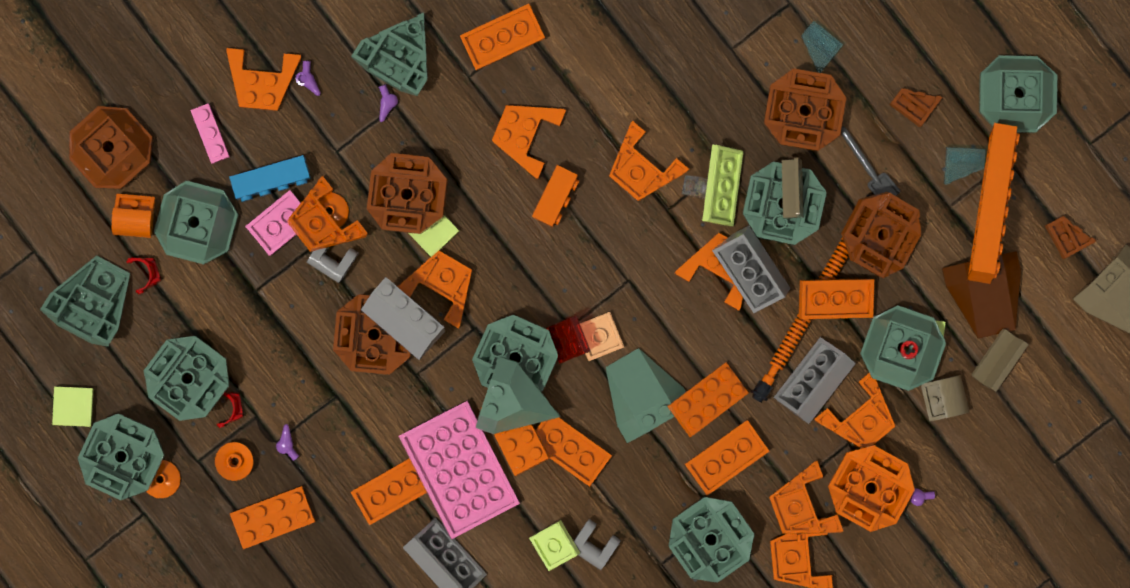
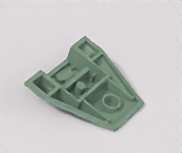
M96 255L52 291L40 310L57 326L91 344L109 346L119 329L130 273Z
M639 348L605 367L617 426L627 443L674 417L667 406L686 392L685 389Z

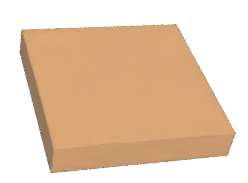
M610 312L575 325L588 361L624 348Z

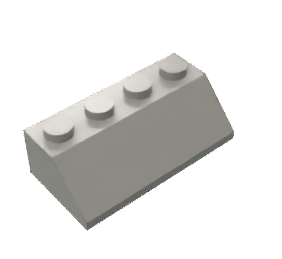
M750 226L735 232L712 250L753 313L785 298L790 290L789 285Z
M386 277L372 292L361 309L362 312L418 360L424 356L445 332L444 327Z
M820 337L773 398L809 424L856 363L845 353Z
M436 518L403 547L439 588H474L487 575L454 538H450L447 530Z

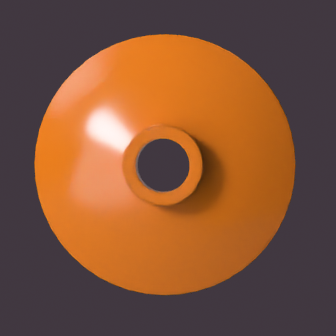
M330 193L319 200L325 210L332 208L333 212L330 216L339 228L342 227L349 215L348 204L344 198L336 193Z
M238 442L227 443L216 454V469L227 480H241L253 468V455L244 444ZM233 458L238 459L237 465L232 464Z
M163 460L150 489L146 492L155 498H167L173 495L178 490L181 481L177 467L173 463ZM158 476L163 477L164 480L162 483H159L157 481Z

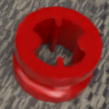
M913 341L904 342L900 349L902 357L905 359L915 358L918 353L917 344ZM910 345L913 347L912 350H915V352H910V354L908 355L906 354V350H904V347L908 348Z

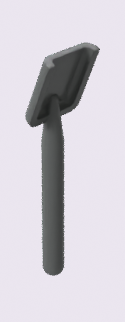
M842 126L841 135L866 172L873 179L868 183V188L874 195L889 192L897 196L901 192L900 189L886 173L877 176L874 168L847 128Z

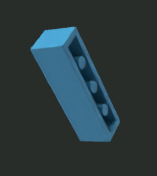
M304 155L230 176L235 198L237 200L241 199V202L252 200V196L257 194L260 197L269 195L271 190H287L289 185L295 183L297 186L308 183L307 180L311 179Z

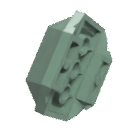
M999 55L980 73L979 113L991 127H993L994 123L1017 126V133H1036L1057 113V74L1037 56ZM1016 88L1023 91L1022 98L1015 96L1014 91Z
M772 162L750 176L742 214L758 238L795 245L819 230L826 191L812 170L802 168L804 218H783V209L778 205L779 200L783 198L782 163Z
M185 181L164 194L154 233L166 255L205 265L229 252L239 214L224 190ZM197 217L199 225L192 228L190 221L192 218Z
M897 305L873 317L860 355L873 379L910 391L934 379L946 342L935 318ZM906 341L915 342L918 346L916 357L913 359L902 357L897 349L900 343ZM909 345V350L906 354L909 355L910 352H915V350H912V346Z
M515 315L488 324L472 359L481 385L489 387L499 356L510 359V355L517 352L521 355L519 364L522 370L542 392L558 358L549 330Z
M197 336L166 340L144 369L148 398L179 421L207 417L230 386L227 359ZM186 373H190L193 376L190 384L184 381Z
M116 414L93 424L78 456V461L86 485L114 498L123 500L150 489L165 454L154 429L122 414ZM120 451L126 453L127 457L124 462L118 459Z
M703 497L673 518L668 546L691 579L718 583L749 561L754 533L731 501ZM709 534H713L716 537V541L712 545L707 544L705 541L706 536Z

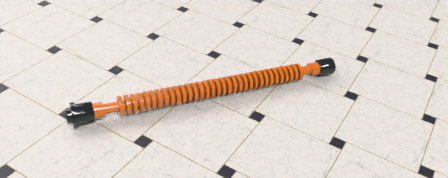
M843 237L841 238L843 242L840 241L838 243L841 246L837 245L836 248L838 250H834L836 255L832 254L831 256L834 259L830 258L829 262L831 263L827 262L826 264L829 268H824L827 272L822 271L821 274L824 277L820 275L819 279H836L833 277V275L836 277L838 275L835 271L840 272L838 267L842 268L843 265L841 263L844 264L846 262L843 258L847 260L848 256L845 254L848 255ZM795 318L794 321L797 324L793 322L792 326L794 328L790 326L789 329L792 332L788 331L787 334L790 336L785 335L784 337L787 341L783 339L782 343L784 345H779L782 349H777L780 353L775 352L774 355L777 358H772L775 362L770 361L772 367L768 374H765L763 379L758 381L754 390H751L753 399L760 403L763 400L767 402V397L775 381L773 378L779 369H784L781 365H786L783 361L788 362L786 356L791 357L788 353H793L791 348H796L793 344L798 345L799 342L796 339L800 341L801 338L798 335L803 336L801 331H806L803 327H808L806 322L810 324L811 321L809 319Z

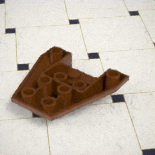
M1017 251L1000 255L999 260H997V262H1000L999 273L996 279H992L991 284L967 280L970 262L942 268L946 288L977 339L999 334L1002 329L1007 331L1016 330L1021 275Z

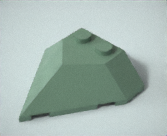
M424 13L385 29L370 38L367 37L361 40L351 57L367 72L397 90L418 96L427 82Z
M499 356L478 417L477 429L496 434L561 417L532 379L522 370L518 362Z

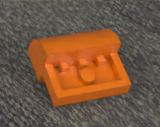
M116 194L115 207L112 211V234L151 238L155 197Z

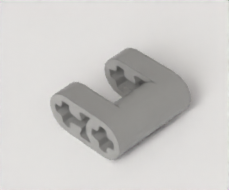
M329 247L313 251L307 263L337 283L342 281L359 254L350 248L342 261L338 263L325 254Z
M588 519L575 538L574 543L580 552L578 556L599 570H602L621 540L612 535L603 550L599 549L587 541L597 525L591 519Z

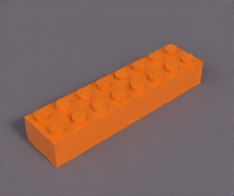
M994 123L990 132L967 278L970 281L991 284L992 279H996L999 273L1000 262H997V260H999L1002 254L1003 244L1000 242H1002V238L1005 235L1006 225H1003V223H1005L1009 209L1005 205L1008 204L1011 196V188L1008 187H1010L1011 181H1013L1014 170L1011 169H1013V165L1016 162L1017 152L1015 150L1020 134L1017 133V126Z

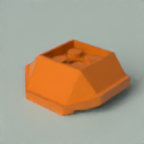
M875 445L846 452L828 485L836 513L870 532L896 524L915 490L908 464ZM872 482L875 484V491L868 493L866 485Z

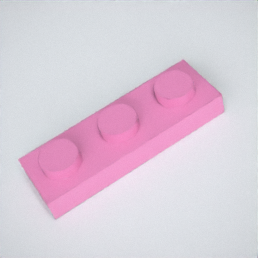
M209 103L190 110L211 164L229 158V153Z

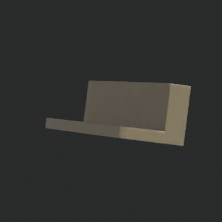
M798 157L794 158V160H782L784 219L804 218L802 160Z
M1002 329L973 371L972 377L985 387L997 392L1029 344L1015 337L1006 329Z

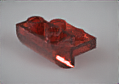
M577 316L545 328L549 330L558 354L559 364L590 352Z

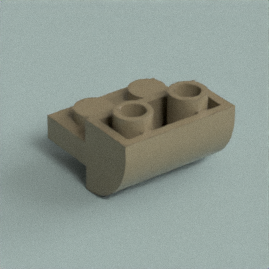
M961 375L921 385L929 422L969 413Z

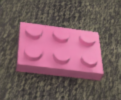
M291 190L245 226L269 256L273 255L297 235L287 223L288 218L300 204V201Z

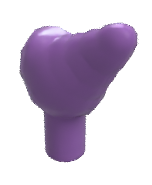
M303 61V70L296 75V82L298 85L308 88L315 95L320 96L321 93L314 76L310 73L311 62Z
M386 84L379 86L382 94L380 122H383L390 110L398 104L397 96L389 94Z
M285 424L280 441L276 444V449L279 453H287L294 461L299 455L293 449L290 429Z
M914 488L915 490L910 498L914 505L921 506L925 500L935 499L934 491L923 492L920 489Z

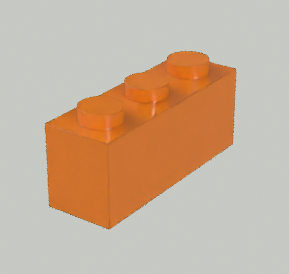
M557 165L532 218L552 228L554 224L558 225L563 216L560 214L562 207L566 208L571 199L568 195L571 190L575 191L579 180H577L578 175Z

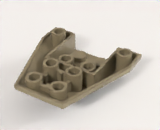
M1125 244L1105 269L1089 285H1085L1073 300L1086 313L1129 334L1130 247Z

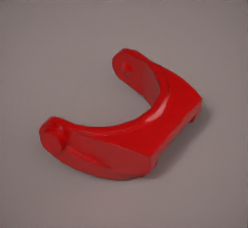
M131 257L127 259V264L140 261L149 270L148 283L144 288L136 290V293L142 294L144 290L153 287L161 281L154 258Z
M225 392L223 394L231 400L233 414L228 421L217 424V427H225V424L235 422L244 417L240 393Z

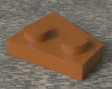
M902 88L889 105L918 127H921L942 97L926 95L923 92H912Z
M1064 216L1045 225L1062 259L1096 242L1093 237L1087 236L1082 232V229L1074 226Z

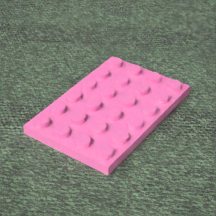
M468 401L398 436L451 539L520 504L483 431L476 428L477 419Z

